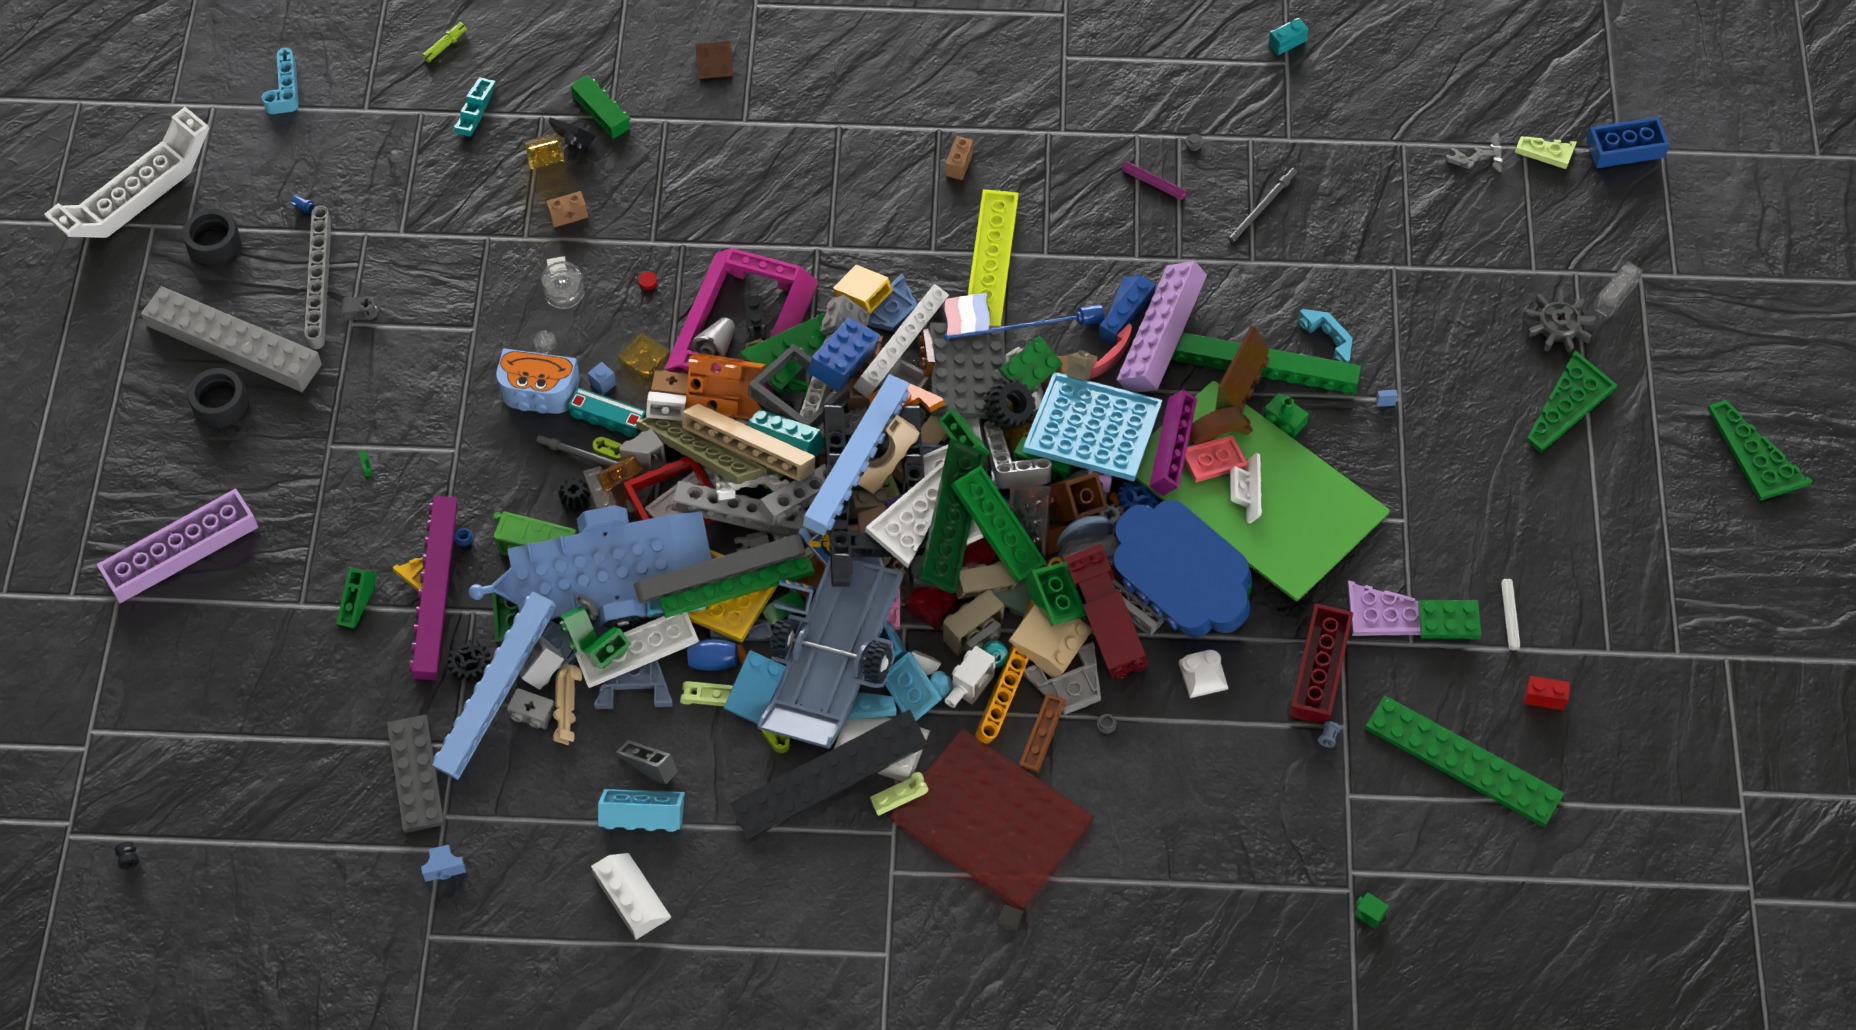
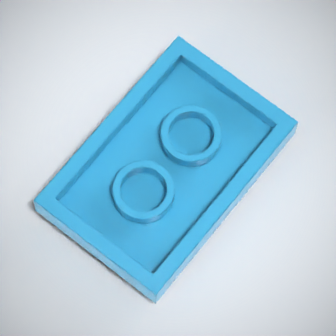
M908 652L892 665L885 685L901 711L905 712L910 709L917 721L942 699L913 653Z

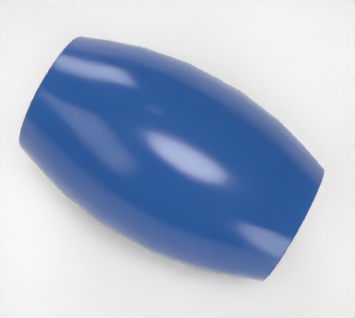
M720 639L700 640L698 643L688 647V666L705 671H719L737 665L736 643Z

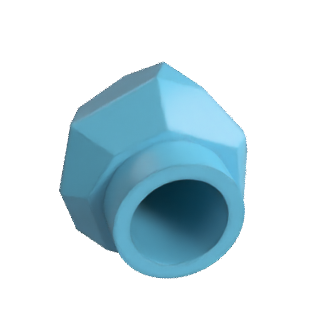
M936 671L931 675L930 681L941 699L948 696L953 690L950 676L946 675L943 671Z

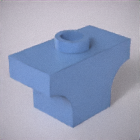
M449 845L429 849V861L424 866H421L425 882L436 879L444 880L453 875L466 873L462 857L453 856Z

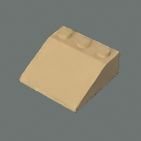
M1034 604L1009 639V642L1051 678H1054L1064 673L1093 629L1080 618L1051 626L1037 605Z

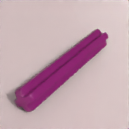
M1129 162L1123 164L1122 171L1180 200L1185 198L1186 190Z

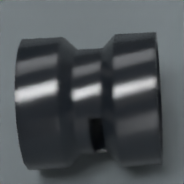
M122 842L115 846L114 850L116 856L119 857L117 862L120 869H131L139 864L138 855L135 854L136 846L134 842Z

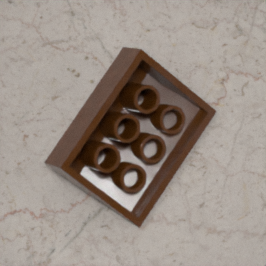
M1253 325L1250 326L1218 387L1215 410L1237 407L1243 413L1246 407V399H1250L1254 392L1253 385L1255 383L1258 384L1262 377V373H1260L1262 368L1266 369L1269 364V349Z

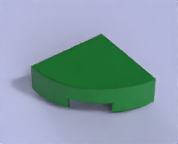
M365 450L358 452L365 477L372 476L373 473L367 452Z

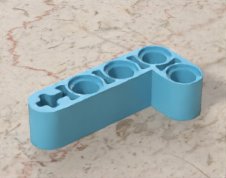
M281 48L277 52L279 89L266 91L262 95L265 110L269 114L292 112L299 105L296 62L292 50L289 48Z

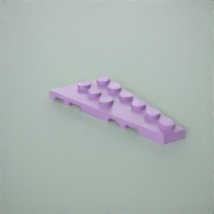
M1348 580L1350 612H1354L1351 622L1352 636L1421 635L1418 611L1419 601H1415V598L1385 590L1382 592L1375 590L1368 585H1365V587L1356 585L1355 582Z

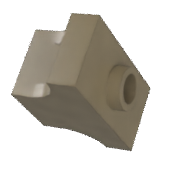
M1081 350L1077 353L1069 354L1067 376L1080 380L1090 379L1091 371L1097 362V356L1090 355L1089 352Z

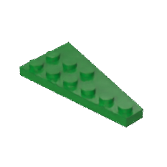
M823 313L746 348L737 355L747 362L766 364L767 368L794 344L798 348L803 349L812 358L824 344L826 337L834 332L825 335L820 331L822 320L826 314ZM792 359L767 383L779 393L803 367Z
M1575 350L1548 402L1533 426L1527 442L1541 453L1616 389L1617 384Z
M1724 400L1708 406V412L1759 501L1812 484L1813 481L1809 477H1805L1799 472L1800 469L1796 465H1792L1785 458V455L1765 436L1762 437L1752 424L1749 425L1729 402Z

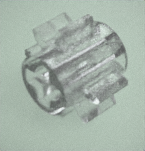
M540 331L535 335V340H533L537 352L542 350L545 354L552 352L557 344L553 332L548 334L547 331Z

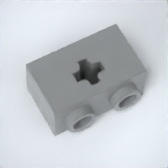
M519 688L516 689L507 707L511 719L516 722L523 721L529 723L530 726L537 729H546L553 716V712L556 710L553 700Z

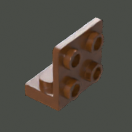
M730 41L695 44L699 79L733 76Z

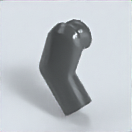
M581 594L576 597V603L589 610L587 612L589 619L595 620L599 616V609L594 600Z

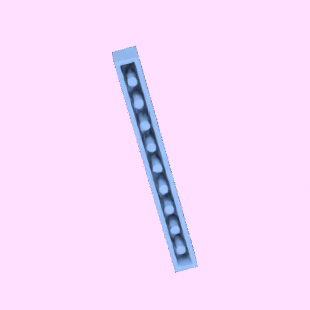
M891 374L888 375L806 512L803 521L804 527L823 536L827 529H832L835 523V516H839L843 510V502L849 500L852 494V487L858 485L861 478L859 476L860 473L866 471L869 465V458H874L878 448L876 446L884 441L887 427L893 421V417L899 415L902 409V402L906 403L910 396L908 391L910 383Z
M533 591L524 600V607L515 616L513 626L505 633L504 641L501 647L496 649L491 664L486 666L482 680L475 685L474 693L471 699L466 701L461 716L456 718L452 732L445 737L441 751L437 752L434 756V763L432 765L437 770L457 780L557 608L553 601Z

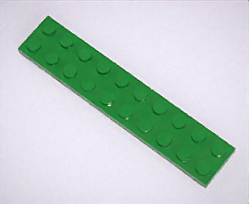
M1385 695L1365 726V729L1544 828L1564 795L1562 791Z

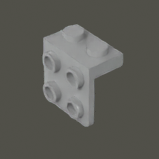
M845 295L839 296L828 302L820 331L825 335L832 333L848 317L867 327L870 314Z

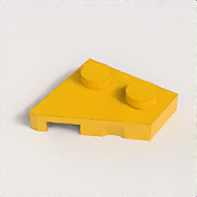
M423 557L412 559L409 563L401 566L395 565L392 570L417 591L423 588V583H420L421 571H425V566H422Z

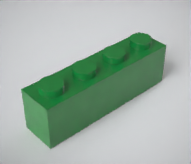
M586 75L570 85L572 96L612 139L630 129L629 115L620 109L616 101L610 99L608 93L599 87L595 79L592 80Z

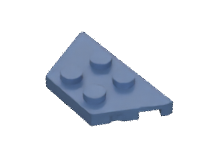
M903 274L891 283L893 291L870 314L867 326L894 332L918 305L912 296L910 287L905 282Z

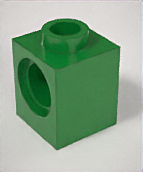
M1367 892L1365 897L1362 898L1360 896L1354 905L1357 908L1354 916L1376 929L1386 915L1389 905Z

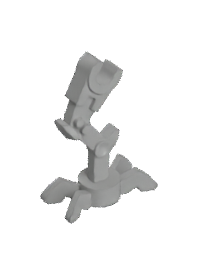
M1496 133L1491 139L1492 144L1490 148L1492 150H1482L1475 147V154L1471 157H1466L1457 149L1451 148L1450 154L1454 156L1447 154L1446 161L1458 166L1466 165L1469 169L1479 158L1493 157L1494 163L1492 167L1501 172L1502 167L1500 163L1503 160L1501 159V146L1498 142L1499 134Z

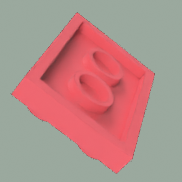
M1233 435L1187 447L1184 460L1195 483L1229 474L1234 466L1243 470L1248 467V463Z

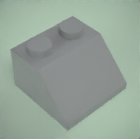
M541 635L519 675L524 681L541 690L550 681L552 674L562 666L564 658L560 651Z

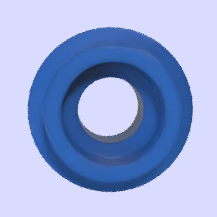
M467 528L458 529L454 535L455 543L461 547L470 545L474 539L473 533Z

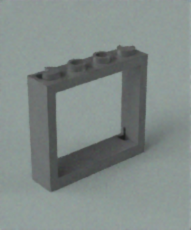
M793 344L749 383L748 395L773 414L816 428L823 422V405L806 419L763 387L792 359L808 371L811 357L803 349ZM848 383L840 391L829 386L837 393L825 404H843L850 394L851 387Z

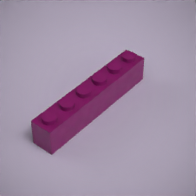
M1184 389L1168 398L1149 487L1162 496L1179 487L1197 398Z

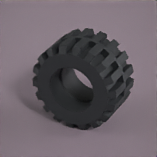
M1015 379L1006 380L991 387L986 393L987 396L984 397L986 404L983 405L987 411L985 415L990 418V423L994 422V426L996 428L1000 427L1001 430H1012L1029 422L1031 417L1034 416L1035 412L1033 410L1036 409V405L1033 403L1035 397H1032L1031 394L1033 392L1031 389L1028 390L1026 384L1022 385V381H1015ZM1006 397L1013 405V412L1007 407Z

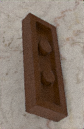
M923 328L921 335H918L917 346H919L918 356L921 357L920 368L923 369L924 376L931 377L935 365L932 338L930 336V329Z

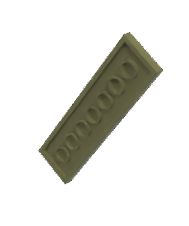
M657 418L636 420V426L644 432L652 429L660 441L668 445V447L674 448L682 455L690 457L693 461L731 480L734 484H742L745 481L756 480L766 475L765 467L745 456L683 429L681 421Z

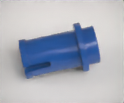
M294 195L291 199V205L298 207L305 214L312 213V210L315 208L311 200H305L299 195Z

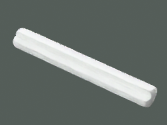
M1503 579L1501 586L1509 649L1519 650L1520 638L1513 581L1511 579Z

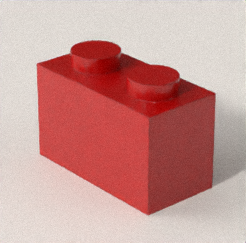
M1529 676L1525 686L1524 704L1564 710L1569 698L1570 682Z

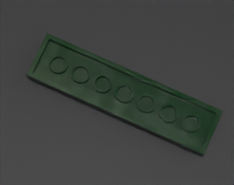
M951 439L948 443L918 579L951 594L957 591L972 517L950 485L980 465L983 467L986 453L955 439Z

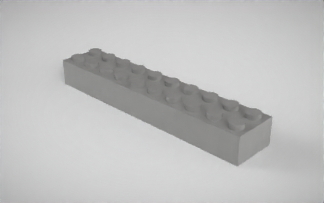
M163 286L159 288L141 312L146 326L300 392L305 390L322 365L318 352Z

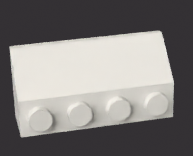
M629 853L609 855L591 866L597 882L635 939L640 938L671 919L670 914Z

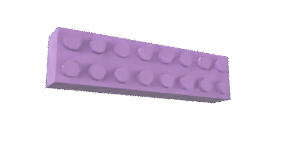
M1196 261L1166 266L1117 378V381L1126 391L1139 393L1158 390L1207 276Z
M234 489L98 563L97 566L118 602L122 603L258 528V525L237 489Z

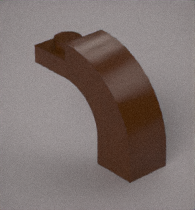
M1226 407L1212 411L1192 423L1189 438L1194 445L1212 441L1227 432L1234 431L1249 435L1253 429L1250 426V420L1242 414L1239 408Z

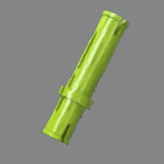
M459 22L453 29L446 31L445 35L432 47L422 53L423 58L430 55L425 61L430 63L451 43L454 44L457 38L467 31L465 26L459 30L464 24Z

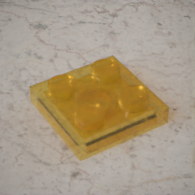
M640 332L617 358L619 362L647 379L670 355V350Z

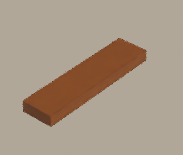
M1046 694L1019 763L1020 768L1039 773L1066 699Z

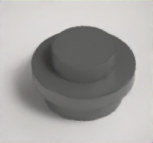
M1190 134L1186 137L1185 144L1189 150L1196 151L1202 147L1203 138L1198 134Z
M1103 714L1097 719V728L1100 732L1108 734L1116 729L1117 722L1112 715Z

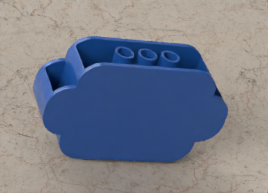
M1167 500L1158 504L1154 509L1146 505H1136L1129 508L1119 518L1115 531L1120 546L1114 554V564L1121 581L1130 593L1135 592L1139 596L1138 599L1145 606L1149 604L1153 609L1152 611L1159 618L1164 617L1170 628L1174 631L1178 629L1188 637L1197 638L1204 636L1211 629L1220 633H1230L1238 629L1245 622L1250 613V603L1246 591L1251 584V572L1246 558L1184 504L1176 500Z

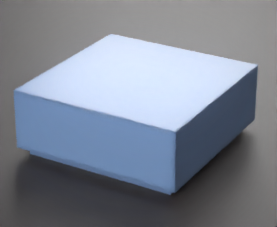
M1397 390L1378 391L1376 406H1395L1398 397Z

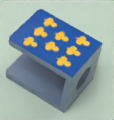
M779 578V585L807 591L808 594L804 607L777 600L773 602L774 607L808 615L814 590L813 586Z

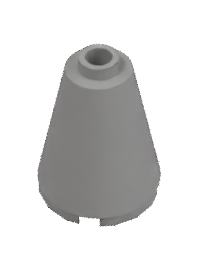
M729 318L719 319L693 339L690 346L691 351L705 355L725 357L735 332V324Z

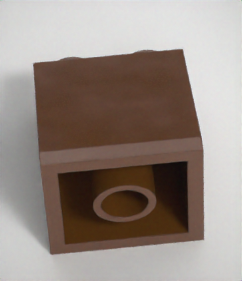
M1098 472L1060 480L1043 486V489L1054 500L1048 505L1053 523L1078 520L1108 509Z

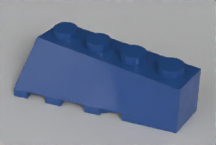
M1141 275L1124 277L1107 317L1100 324L1099 338L1115 346L1117 334L1128 324L1132 325L1152 300L1156 284Z

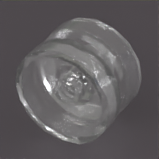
M559 261L547 266L543 271L541 277L545 298L550 305L566 309L577 305L582 300L585 291L581 271L576 265L571 262Z

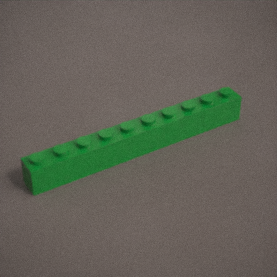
M1182 332L1172 355V360L1181 363H1192L1197 366L1228 370L1241 343ZM1268 348L1270 361L1266 369L1262 368L1260 372L1262 377L1356 394L1361 365Z

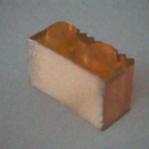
M633 454L596 475V478L602 489L607 491L642 472L643 468Z

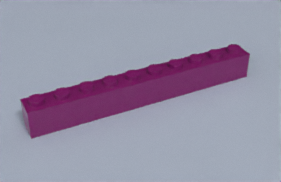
M434 496L433 503H429V514H431V520H427L429 537H425L424 548H427V554H423L422 566H425V571H421L420 583H423V588L418 591V600L421 601L420 607L417 606L416 618H419L418 624L414 625V636L417 637L416 642H412L411 653L414 654V660H410L409 672H413V679L437 681L458 509L457 497Z

